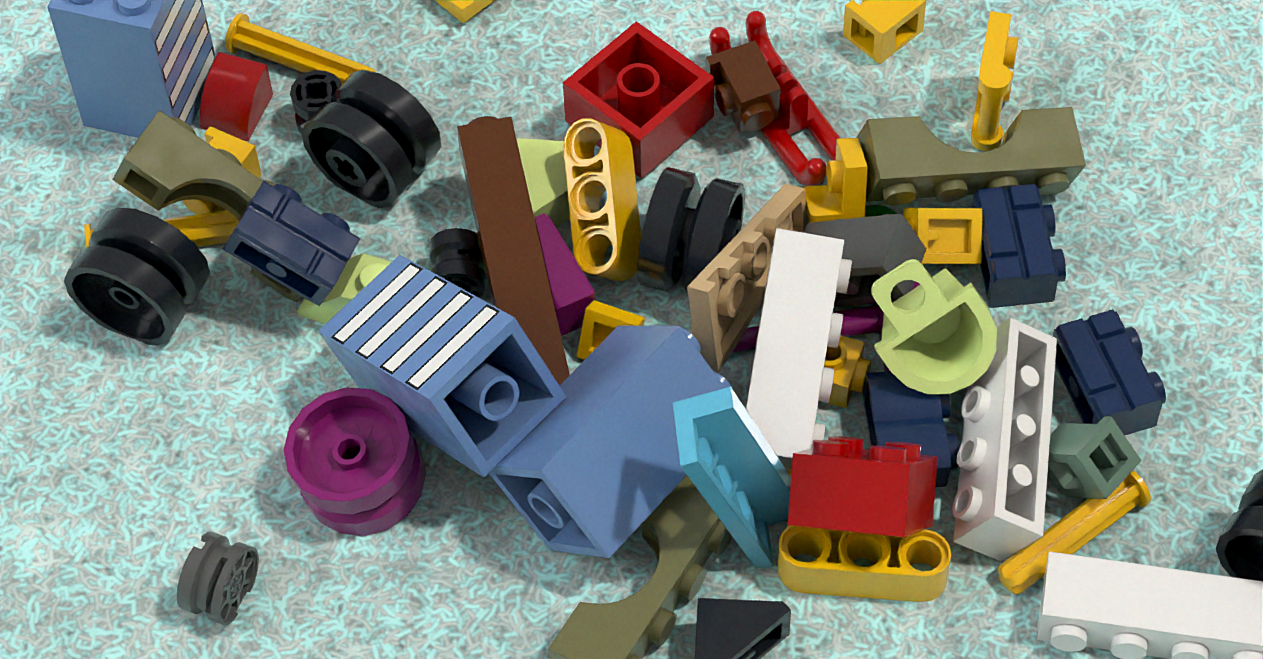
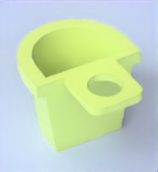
M915 259L905 261L873 283L871 287L873 298L884 312L882 339L874 347L891 373L903 384L926 394H951L971 386L988 370L997 350V328L987 304L972 283L963 287L946 268L931 277L924 266ZM904 280H913L920 284L892 303L891 292L896 284Z

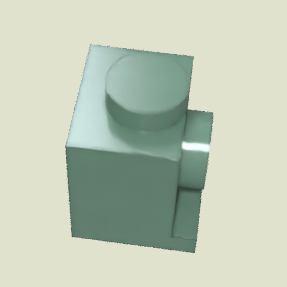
M1104 416L1097 424L1061 423L1050 434L1047 474L1059 492L1066 497L1107 499L1141 462V459L1112 416Z

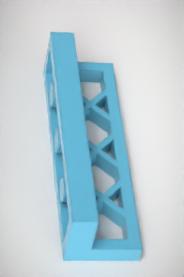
M731 387L673 402L680 466L754 567H773L768 526L788 521L791 476Z

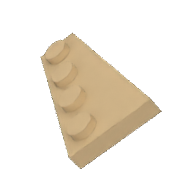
M784 184L687 286L692 320L690 333L698 340L701 346L700 354L711 369L717 373L721 371L763 303L776 228L802 233L806 229L808 215L806 212L805 188Z

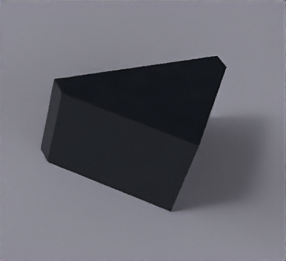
M698 598L695 659H761L790 635L791 609L782 601Z

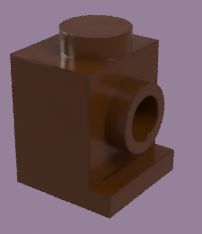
M755 40L706 57L705 71L714 77V95L718 108L724 116L731 115L739 133L763 129L771 122L779 119L781 88Z

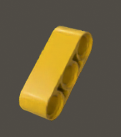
M591 118L581 119L569 127L564 137L563 145L574 257L580 268L589 274L613 281H626L637 273L641 241L631 141L624 131ZM601 138V149L596 156H594V148L596 146V143ZM607 191V201L600 210V198ZM612 243L611 258L605 263V252Z
M789 525L781 533L778 546V574L782 583L792 591L807 594L913 602L931 601L939 597L946 588L951 560L950 545L945 538L937 532L926 529L907 537H896ZM799 554H807L813 556L816 560L800 562L793 557ZM864 558L871 560L875 564L862 567L851 561ZM914 563H925L934 569L931 571H920L911 565Z

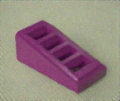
M543 213L535 217V223L560 334L564 336L582 328L585 310L593 300H596L595 290L549 215L546 216Z

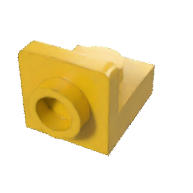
M858 137L836 139V160L827 161V185L804 187L806 192V212L810 223L865 217L868 167Z
M904 207V218L927 248L921 264H981L982 208Z

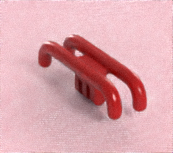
M752 11L747 15L745 22L748 41H756L781 88L779 119L771 122L763 129H760V131L799 183L804 186H819L823 184L826 177L827 166L825 162L820 158H812L808 161L790 134L807 128L831 161L836 160V139L841 138L774 49L768 36L765 15L760 11ZM715 27L710 32L709 44L712 55L731 49L730 35L724 27Z

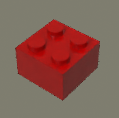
M637 21L563 82L565 122L571 126L578 120L591 118L624 131L631 141L635 174L641 179L714 117V77ZM600 138V140L596 143V145H597L598 147H600V148H601V146H602V139H601V138Z
M829 436L828 440H813L811 449L793 453L788 525L896 537H907L932 527L938 456L921 455V445L915 443L885 442V446H871L869 450L863 449L864 439Z

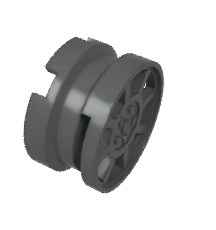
M209 531L201 536V541L205 542L202 549L193 546L184 563L177 587V603L183 610L194 614H200L205 611L208 619L222 625H228L236 619L238 615L236 611L242 599H244V595L247 592L250 593L254 586L258 572L259 554L255 547L242 542L230 545L229 539L226 536Z

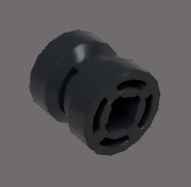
M314 70L302 74L292 84L290 97L295 111L296 125L300 133L305 123L322 105L331 103L335 90L341 85L340 79L334 74L327 71Z
M462 228L445 229L436 233L430 241V260L435 265L431 272L479 298L483 295L485 289V276L482 268L479 267L483 263L478 234Z

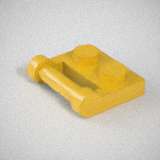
M990 11L971 130L973 146L982 151L996 149L1002 143L1003 129L999 124L1002 103L1009 102L1014 71L1009 69H1014L1019 37L1008 36L1011 14Z

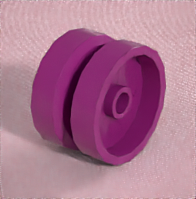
M342 388L322 394L306 405L290 425L283 450L288 473L299 489L305 504L317 520L338 533L368 536L386 531L407 517L422 496L426 477L422 453L415 438L412 436L410 426L404 414L390 398L372 389Z

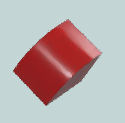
M218 52L209 70L202 93L200 129L207 130L211 126L249 142L273 96L267 65Z

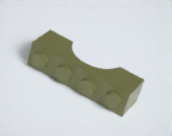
M1072 107L1021 110L1004 133L1002 146L986 152H966L945 144L928 129L920 116L868 119L857 135L868 167L866 202L884 201L885 204L890 206L907 204L916 198L936 197V200L939 202H952L962 199L966 195H973L978 189L1003 187L1004 190H1008L1010 186L1035 184L1039 187L1041 195L1058 194L1067 190L1086 166Z
M160 110L126 154L112 179L158 211L182 200H204L223 207L238 220L263 180L243 168L240 161L233 154L223 149L214 148L199 138L189 124L175 117L170 118ZM264 180L272 186L275 185V183L271 181ZM251 267L250 274L284 297L298 302L301 298V295Z
M687 475L642 523V538L651 547L658 560V565L651 579L638 592L623 600L602 604L579 602L548 648L549 659H643L653 643L662 646L666 642L676 623L677 615L673 613L683 597L692 600L696 596L706 576L707 570L703 566L712 552L721 555L732 539V535Z

